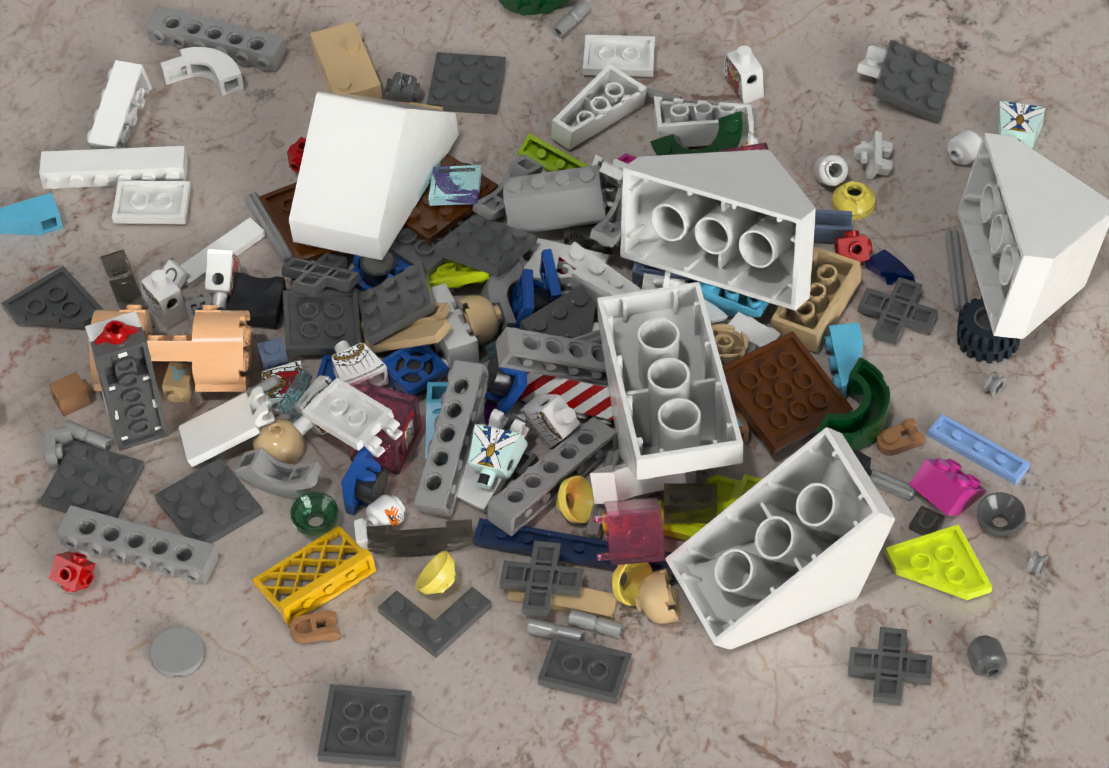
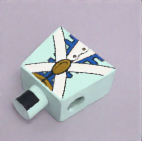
M1000 101L998 134L1013 136L1033 149L1043 126L1045 107Z
M475 424L469 465L475 472L480 473L476 483L478 486L491 489L495 477L503 479L511 477L528 444L521 433Z

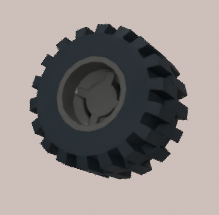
M982 296L981 299H971V303L967 302L964 304L963 309L959 312L957 344L960 345V350L963 353L967 352V357L970 359L975 357L978 362L984 360L986 363H992V361H997L998 363L1002 362L1003 358H1010L1012 353L1017 351L1020 339L993 335Z

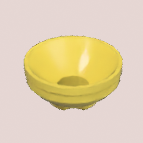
M851 181L843 183L835 189L831 203L833 210L852 211V220H860L873 213L876 206L874 191L869 186L861 182ZM850 189H858L861 191V194L852 196L848 194V191Z
M582 476L569 477L559 487L556 506L568 521L572 523L588 522L594 503L592 486ZM566 496L569 499V508L567 505Z
M442 551L425 566L415 584V588L424 595L442 594L453 584L456 572L455 560L447 551Z
M637 557L627 558L614 570L612 574V589L619 602L628 606H636L635 597L639 596V586L642 580L648 574L653 573L650 564L646 560ZM626 572L627 581L624 586H621V575Z

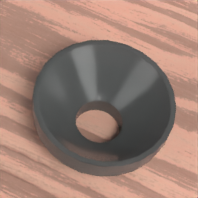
M996 492L989 494L978 505L977 518L983 530L994 536L1013 535L1021 529L1025 522L1026 511L1023 503L1009 493ZM1000 517L1004 518L1008 524L1004 527H997L993 524L992 520Z

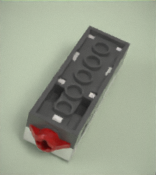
M136 311L85 326L108 419L119 451L169 436L148 343Z

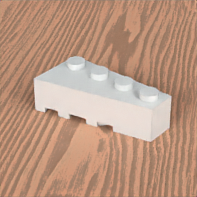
M115 60L113 68H110L106 89H103L101 93L100 107L94 113L93 128L87 134V143L91 149L125 148L130 137L129 127L135 126L138 120L137 109H143L145 104L144 94H150L152 89L141 64Z
M608 64L552 120L550 138L568 150L574 148L644 106L647 87L613 65Z
M654 96L657 139L674 134L680 137L683 145L686 147L710 145L718 133V119L740 111L747 114L749 132L754 135L752 107L750 104L726 102L711 105L703 100H698L697 104L684 103V99L674 98L673 102L663 101L662 97Z
M444 283L431 287L434 303L447 302L451 308L445 319L448 320L451 328L440 343L432 344L434 352L436 354L440 353L441 359L450 369L453 368L455 360L479 363L478 340L475 335L471 336V328L468 323L464 322L463 314L460 309H457L456 302L447 285Z

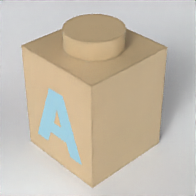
M169 362L162 383L165 401L190 404L195 389L192 364Z

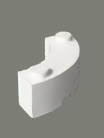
M625 462L615 466L614 469L613 465H608L590 473L594 504H604L605 507L620 505L621 501L650 492L673 489V492H679L697 482L696 471L637 480Z

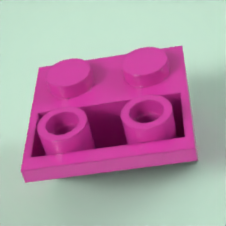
M940 458L925 459L909 483L912 488L947 516H959L987 491L980 485L981 481L978 478L964 473L961 470L962 466L950 458L948 460Z

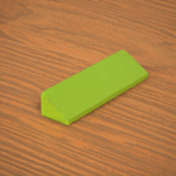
M530 133L517 152L520 156L526 155L535 160L549 172L588 166Z

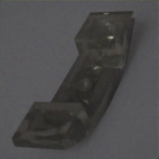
M124 249L101 256V262L119 310H127V305H142V310H148L132 274V269ZM151 317V323H152V329H153V328H155V325H154V322H153L152 317Z
M472 519L445 521L446 527L393 531V525L366 527L368 551L375 554L397 557L432 556L442 551H456L474 544Z

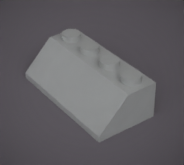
M594 165L503 179V195L508 226L531 233L600 223L607 215L605 181L599 172L600 166Z

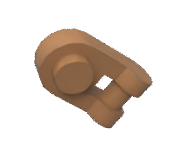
M908 418L899 425L881 431L877 436L876 446L880 453L892 456L921 446L926 441V438L921 431L917 430L918 425L913 418ZM908 434V435H909L908 438H905V439H904V438L902 437V436Z
M330 610L296 617L290 624L292 639L300 644L323 640L328 642L338 640L340 638V631L336 627V612ZM317 625L325 626L324 628L317 629Z

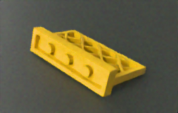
M337 526L254 577L252 583L281 614L283 621L290 626L292 620L296 617L307 615L375 573L376 568L373 556L368 549L365 548L363 550L340 526ZM338 536L343 540L342 545H329L330 541ZM312 552H321L320 559H310L307 557ZM327 552H339L338 559L325 558ZM345 553H356V555L347 560L343 559ZM291 565L299 566L298 572L285 571ZM305 566H317L316 573L303 572ZM323 566L335 567L327 573H321ZM269 579H277L276 586H264L262 583ZM283 579L295 580L294 587L281 586ZM301 580H314L304 587H299ZM279 594H291L280 602L277 600Z

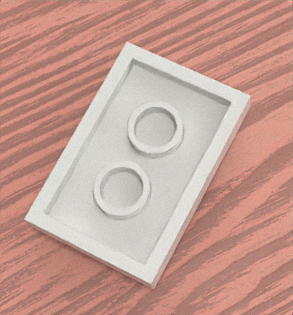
M586 35L583 75H598L608 64H611L628 76L653 77L655 36Z
M118 181L112 213L113 223L185 224L191 189L190 181Z

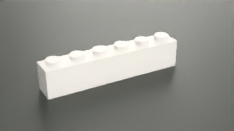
M185 146L42 151L39 175L43 189L117 186L118 181H186L187 157Z

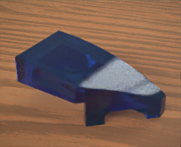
M885 249L871 256L870 260H865L866 268L881 277H885L887 285H892L899 277L915 282L914 274L898 258Z

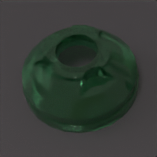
M310 492L300 496L293 503L290 511L291 520L294 527L305 535H322L335 526L338 520V506L331 496L322 492ZM313 517H320L324 520L319 526H311L308 523Z

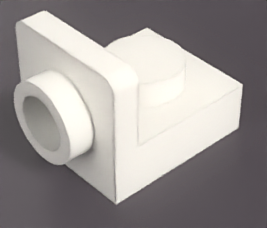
M870 45L866 59L859 63L857 72L878 78L886 49Z
M614 159L611 166L603 162L599 172L604 181L619 187L623 184V168L628 164L618 159Z

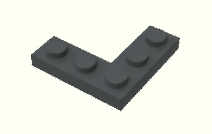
M471 587L434 620L396 590L378 606V612L437 658L491 609L492 603L479 591Z

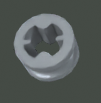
M995 371L986 378L982 386V391H989L991 397H996L1006 383V378L1003 376L998 377L999 374Z
M1034 551L1028 562L1026 573L1030 574L1033 572L1035 577L1039 578L1047 564L1048 556H1040L1038 551Z

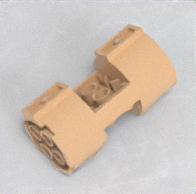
M127 305V310L94 311L91 324L136 311L148 343L152 363L153 361H192L195 392H244L248 390L250 376H246V371H250V368H252L253 360L252 328L247 326L246 320L251 318L248 310H218V305H202V310H195L192 335L173 336V340H171V335H153L149 310H142V305ZM89 345L90 369L94 391H101Z

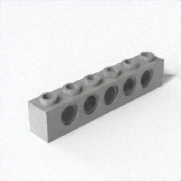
M159 5L147 23L150 41L174 46L179 49L190 47L213 48L227 54L236 63L276 73L287 54L284 37Z
M506 327L495 341L499 367L608 386L602 344Z
M455 360L453 368L448 372V386L446 392L441 397L442 407L439 416L436 417L434 422L435 432L433 439L428 443V457L426 464L421 468L419 488L414 493V505L424 514L452 517L472 444L474 427L478 423L491 373L484 364ZM468 387L464 393L460 394L463 388ZM461 411L457 417H454L456 412ZM454 435L453 439L447 442L448 437ZM444 459H448L444 465L440 466ZM441 483L438 489L433 490L436 484Z
M594 416L586 423H582L573 434L565 437L557 447L545 453L542 459L535 465L529 466L519 478L512 480L503 491L491 497L487 503L488 521L510 536L515 534L557 499L559 487L565 479L572 476H585L605 459L608 451L614 452L616 450L617 432Z
M71 505L57 530L61 544L68 549H79L93 556L111 558L118 563L126 562L144 570L151 569L161 572L166 576H177L191 583L207 584L218 561L215 544Z

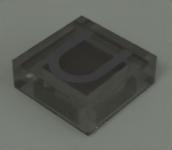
M921 505L909 524V530L922 536L939 531L945 521V516Z

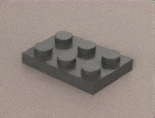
M554 634L538 677V685L617 704L632 661V653Z

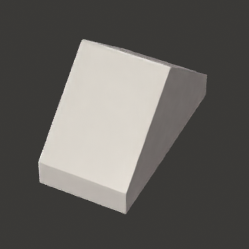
M318 91L315 97L289 216L293 242L383 260L430 183L434 172L441 165V160L446 157L459 135L456 113L370 96Z
M984 133L958 206L957 214L994 336L1024 339L1085 287L1109 227V200L1015 137Z
M767 149L638 157L623 168L620 257L796 310L810 298L816 208L772 152Z
M695 282L597 298L598 322L614 426L617 432L618 452L635 478L642 480L743 463V440L700 283Z
M826 427L667 556L665 560L713 644L731 650L855 601L868 578L895 518L843 434Z

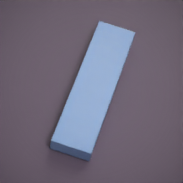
M943 414L940 415L928 430L927 436L1014 485L1019 482L1030 467L1028 461Z

